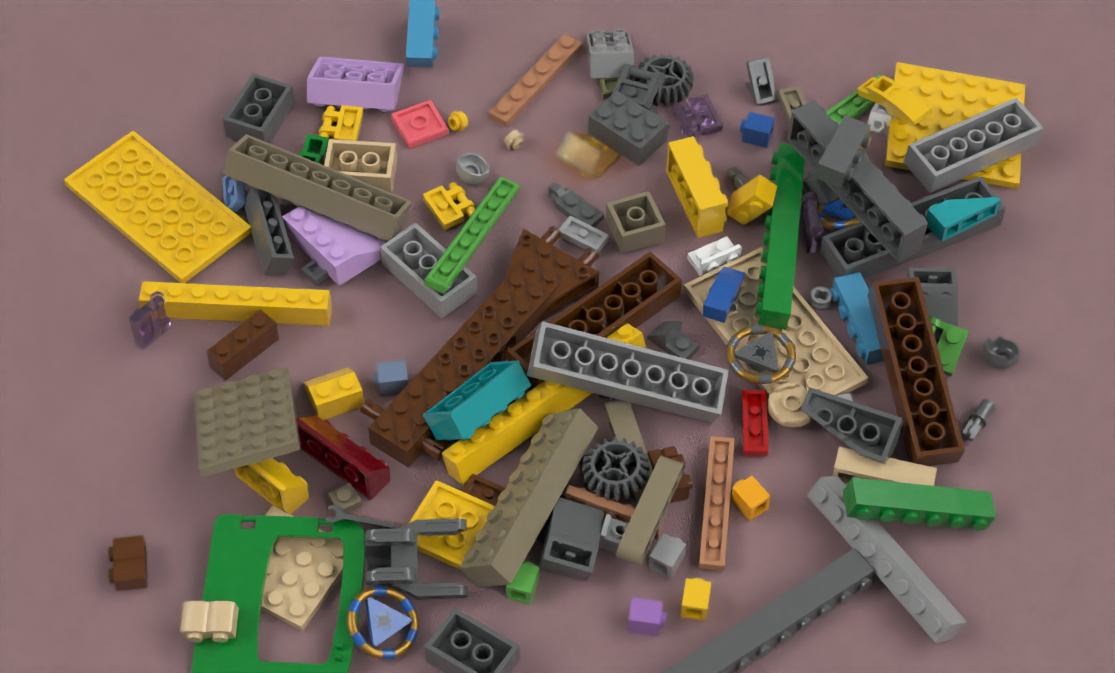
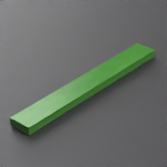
M503 177L497 180L424 280L425 286L443 294L448 291L519 192V184Z

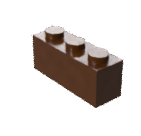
M260 309L206 351L210 368L225 381L279 340L277 323Z

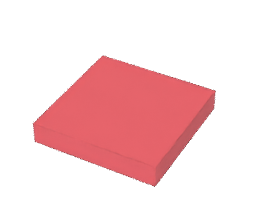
M431 100L391 114V120L409 149L449 135L447 125Z

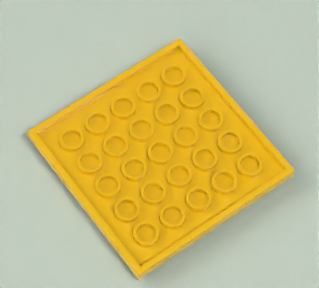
M896 62L894 81L916 95L930 108L932 113L916 125L907 124L908 122L897 117L890 119L885 166L910 170L904 163L909 144L1014 98H1017L1024 105L1025 84ZM1021 153L967 176L962 180L969 181L982 176L987 184L1018 189L1020 184Z

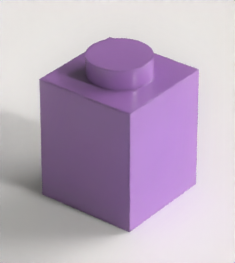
M632 597L628 632L658 637L660 627L665 628L667 612H662L663 602Z

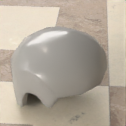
M467 153L460 155L456 163V173L459 179L467 184H480L489 174L490 165L478 154Z

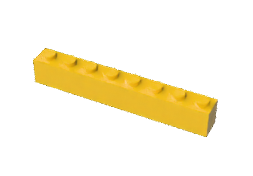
M143 281L139 296L143 317L245 322L261 309L278 324L329 326L332 311L330 290Z

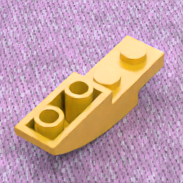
M884 75L878 79L871 77L857 88L859 96L884 106L888 114L913 125L922 122L926 116L932 113L930 108L911 91Z

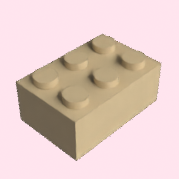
M329 139L324 166L392 193L397 167L396 143Z

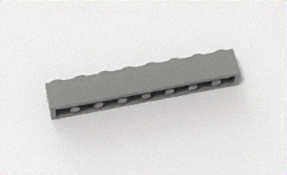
M838 476L820 477L807 494L810 500L852 548H855L874 569V573L935 643L952 640L967 621L877 520H860L847 517L843 490L846 485Z

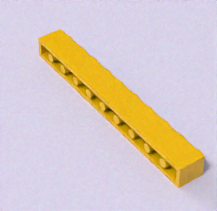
M628 323L606 337L646 348L643 333ZM549 381L542 382L510 404L506 410L493 416L487 425L478 427L473 431L474 435L464 441L459 440L443 451L441 454L448 474L464 485L469 481L472 474L478 475L536 434L542 426L543 419L548 414L569 410L591 395L592 392Z

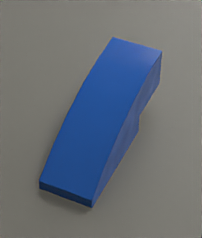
M723 267L708 293L703 305L702 316L725 323L730 310L732 311L746 273Z

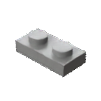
M569 216L559 228L562 234L561 238L584 250L591 247L592 251L595 249L599 253L609 241L608 234L572 216Z

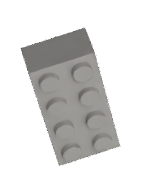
M415 222L380 247L381 263L443 319L477 294V277L464 267L445 294L425 286V278L446 249Z

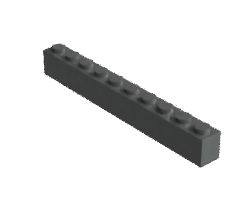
M854 548L663 673H734L737 670L743 671L757 657H765L772 650V647L779 643H786L792 637V634L798 630H806L818 617L823 618L827 616L833 607L839 603L843 605L859 590L863 592L868 589L872 584L874 569Z

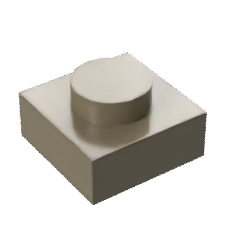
M350 483L328 493V498L332 505H339L346 512H351L362 506L359 496Z

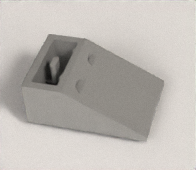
M597 29L586 33L591 79L619 78L626 64L634 65V50L629 31L614 29L612 32H604Z

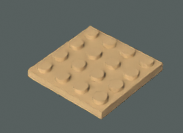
M273 505L266 513V516L294 517ZM283 537L277 539L269 561L261 610L303 631L343 575V542L332 539Z

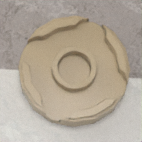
M784 383L777 386L768 399V411L773 420L787 427H801L809 423L812 418L801 411L808 388H803L797 383Z

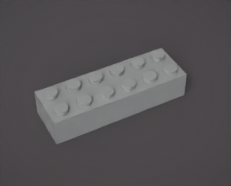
M1014 98L909 144L904 163L926 190L932 193L1036 146L1043 127L1017 98Z

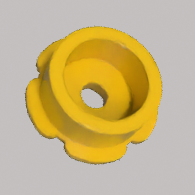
M453 111L448 118V125L456 132L463 131L468 126V118L462 111Z

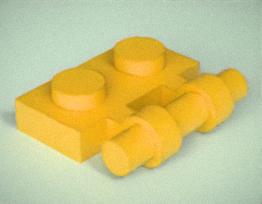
M341 105L340 112H337L335 107L327 106L322 116L323 126L320 127L318 135L329 139L334 137L336 140L357 141L364 114L363 107ZM334 122H337V126H336V127H335V126H332V124H333Z
M456 182L449 184L450 190L448 191L442 185L422 194L423 201L444 230L464 222L463 214H468L471 217L476 208L473 201L468 200L465 196V190L458 186ZM453 200L459 201L460 204L456 205Z

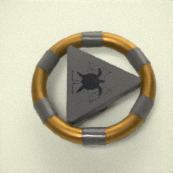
M753 325L739 330L730 338L726 346V359L731 370L743 380L756 384H771L783 379L791 372L796 361V351L792 341L785 333L770 326ZM765 334L735 352L737 345L744 337ZM774 338L787 351V359L779 371ZM736 359L749 363L755 371L763 372L768 370L773 372V374L755 375L743 369Z

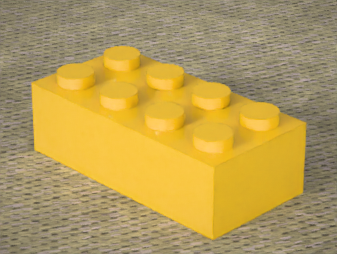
M694 136L669 142L666 172L697 238L723 232L724 222L727 220L725 209L728 207L726 195L720 191L717 177L712 175L710 162L705 160L701 144H697Z

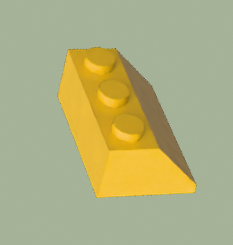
M273 458L234 468L235 475L273 506L289 514L294 513L309 499L307 482L301 476L296 477L283 462L278 463Z

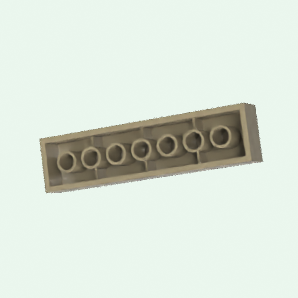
M247 134L228 150L223 174L229 176L234 181L247 183L254 189L269 192L276 198H284L296 206L311 209L318 215L328 216L338 223L355 227L360 232L375 235L382 241L391 240L405 226L412 201Z
M580 408L551 413L543 419L540 430L532 438L529 449L521 457L520 464L510 476L507 487L499 495L494 509L487 515V521L482 530L476 534L475 542L471 549L464 555V561L459 569L479 588L511 584L599 428Z

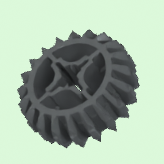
M661 53L659 57L653 54L651 59L646 57L644 62H640L638 69L650 72L659 71L665 74V81L659 86L653 100L657 102V105L665 103L667 106L669 102L676 104L677 100L683 101L685 97H688L693 88L694 75L691 66L687 65L686 60L680 61L679 56L673 58L671 53L669 56H664ZM635 77L636 82L649 85L650 80Z
M615 436L612 442H608L604 438L603 445L595 443L594 449H589L587 452L588 456H584L582 474H584V482L588 484L590 492L596 491L598 497L605 494L607 501L610 497H615V500L618 502L621 496L628 500L629 493L636 496L638 489H643L645 482L649 479L650 465L648 464L647 455L643 454L642 447L636 448L634 441L627 444L625 437L621 442L617 441ZM603 462L604 467H602V471L598 473L596 469ZM634 465L636 469L633 472V474L629 476L628 471H630V467Z

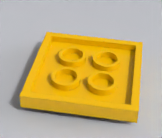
M436 480L409 523L422 519H466L467 531L460 532L457 535L418 536V551L459 569L464 561V555L471 549L475 542L476 534L482 530L487 521V515L495 506Z

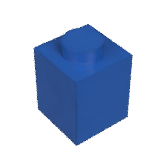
M749 111L747 119H743L740 125L739 132L743 133L742 142L768 148L773 134L775 118Z

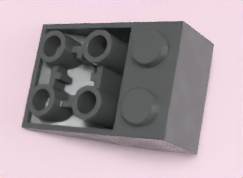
M909 267L906 278L919 277L929 316L958 327L956 268ZM936 329L934 336L935 340L939 341L942 331Z
M559 497L551 513L538 564L539 568L587 581L593 573L604 510Z

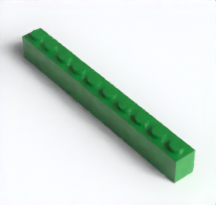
M779 143L778 151H773L771 164H774L775 167H771L769 180H773V183L777 185L773 206L766 211L770 215H766L764 229H768V232H765L762 245L766 246V249L763 248L761 262L764 263V266H761L759 279L763 280V282L759 283L757 297H761V301H757L755 314L759 315L758 325L786 330L791 315L805 160L791 144Z

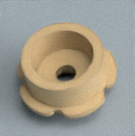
M518 130L509 133L504 139L507 149L513 148L516 150L524 143L522 139L524 134H520Z

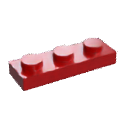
M742 390L743 456L768 457L766 390Z

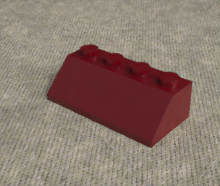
M317 415L296 418L301 450L347 484L350 483L354 489L369 500H372L391 481L390 468L385 461L373 457L367 448L355 444L349 435L337 431L328 420H322Z

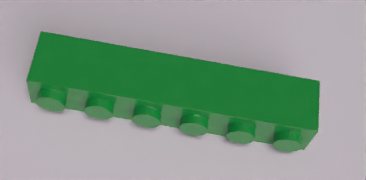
M852 478L843 490L847 517L860 520L874 519L881 520L882 522L895 521L904 522L905 524H926L931 527L947 526L953 529L968 528L982 531L986 530L996 518L992 495L989 491Z

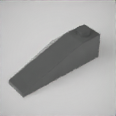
M809 387L801 406L802 412L858 454L884 464L895 451L904 429L901 417Z

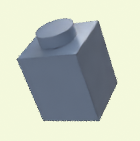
M405 360L376 363L377 373H373L374 388L379 387L380 396L400 394L408 385Z

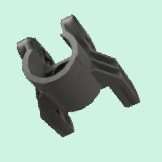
M422 519L415 520L402 528L367 530L366 538L364 539L368 556V571L365 573L366 585H392L393 588L417 599L468 597L467 585H460L457 582L419 583L418 536L457 535L460 532L467 531V520Z

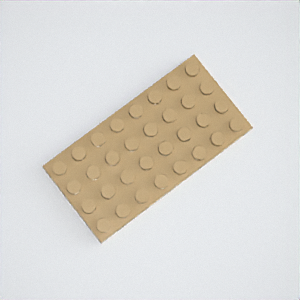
M762 247L684 284V292L703 315L705 300L723 267L746 273L726 322L723 323L706 318L726 345L730 338L739 330L758 325L759 315L755 314L757 301H761V297H757L759 283L763 282V280L759 279L760 268L764 266V263L761 262ZM793 286L791 315L786 330L776 329L785 333L792 341L796 351L795 364L791 372L783 379L771 384L757 385L761 390H766V396L769 399L772 391L784 383H797L803 388L807 387L809 389L811 387L835 396L847 394L867 384L869 377ZM765 334L744 337L740 340L735 352ZM774 338L779 371L787 359V351ZM739 360L749 373L755 375L773 374V372L768 370L763 372L755 371L749 363Z

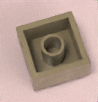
M650 191L606 203V221L621 254L665 241L666 224Z

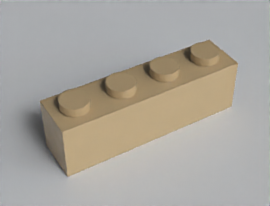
M839 447L833 476H838L846 486L852 478L934 486L937 468L889 458L884 464L863 457L853 449Z

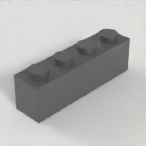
M251 187L245 200L244 208L249 225L251 226L263 274L286 275L294 256L277 198L269 192Z

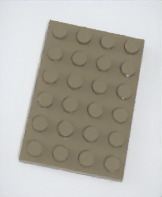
M288 367L283 369L276 368L265 374L251 375L243 380L229 381L221 386L204 388L194 393L198 462L202 477L301 450L291 376Z

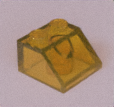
M572 131L567 132L556 153L557 156L562 158L561 162L571 168H578L580 170L579 174L589 179L591 177H601L621 157L620 153L588 133Z

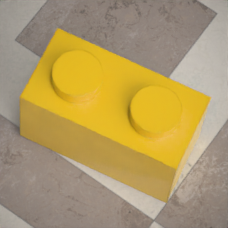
M758 175L731 194L727 215L742 225L747 224L773 206L777 185L762 175Z

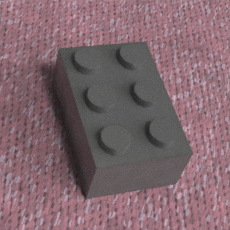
M253 73L223 118L226 137L239 141L247 134L270 143L295 104L293 86Z
M616 91L589 115L588 133L640 166L667 141L668 122Z
M455 607L424 646L426 661L445 673H511L520 661V646Z

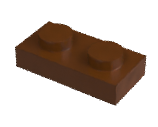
M472 474L462 492L495 506L499 495L505 490V487Z

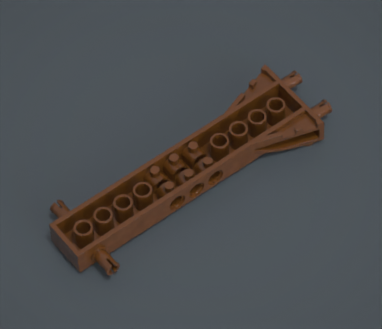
M555 226L549 227L541 238L523 229L505 279L387 408L383 409L370 399H367L366 403L362 404L360 412L375 420L368 427L370 444L408 468L423 451L434 457L437 461H440L442 459L440 455L442 456L441 453L447 447L434 441L435 436L423 414L490 362L505 361L508 358V350L524 340L538 323L564 309V305L570 301L576 302L580 300L582 294L589 290L594 291L599 287V271L590 266L598 260V252L595 249L592 251V248L589 247L579 259H576L553 246L562 236L558 228L555 229Z

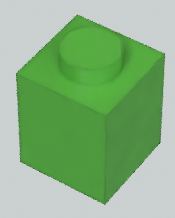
M523 561L512 583L506 585V599L531 605L540 579L539 566Z

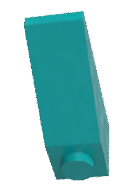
M999 197L952 199L945 200L939 204L936 203L927 211V227L943 242L997 215L1001 200Z

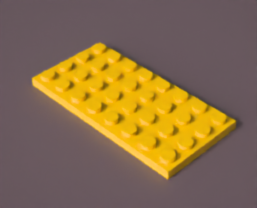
M131 131L63 179L66 187L180 283L189 281L252 233L251 226L135 131Z

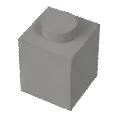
M663 533L649 556L648 569L671 580L685 557L686 544L675 536Z

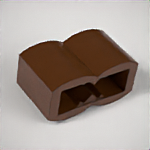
M144 535L113 538V546L108 547L109 561L113 562V568H109L110 584H115L116 591L147 588V546Z

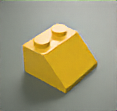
M349 367L303 382L315 414L322 420L359 409L364 403L361 385L355 372Z

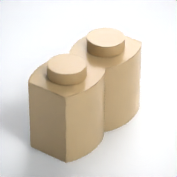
M231 601L183 602L180 633L190 642H202L203 639L212 638L213 641L220 643L228 642V639L236 638L239 608L235 602Z

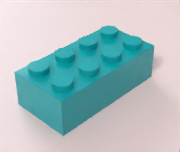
M519 361L490 362L425 412L423 417L436 440L447 439V441H451L453 439H461V441L472 437L474 435L473 431L478 427L487 425L491 421L492 416L508 408L507 404L512 400L521 398L525 394L524 391L531 384Z

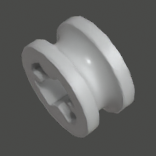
M825 287L814 288L810 297L811 306L817 310L827 309L831 304V291Z

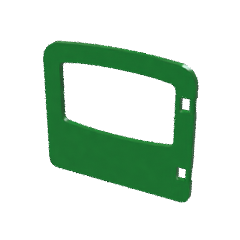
M222 514L218 516L213 527L202 601H231L236 603L239 608L236 638L228 639V642L224 643L215 642L212 638L203 639L202 642H195L191 672L349 673L355 642L352 640L348 630L347 614L352 600L363 591L365 533L361 525L354 520L348 519L328 522L326 519L316 517L242 516L241 514ZM242 522H256L255 529H241ZM319 525H332L333 531L319 532ZM279 538L332 539L343 542V576L338 618L330 655L327 662L323 664L267 662L258 659L262 598L274 543ZM361 608L357 615V626L359 625Z

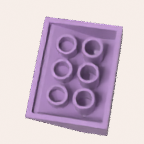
M319 57L307 77V103H313L315 106L335 105L337 108H341V105L363 107V110L375 108L382 112L394 110L398 101L404 64Z
M297 207L282 216L288 237L312 260L315 259L317 265L326 270L328 276L339 286L380 261V247L388 242L382 241L370 233L360 232L348 224L338 223L328 216L318 215L306 207Z

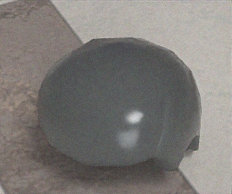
M999 336L993 341L988 337L984 342L983 353L985 361L993 368L1006 369L1016 365L1019 361L1021 352L1019 346L1012 340L1003 339L1002 336Z

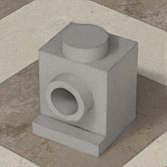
M606 514L602 523L599 548L617 553L628 523L613 519L611 515Z

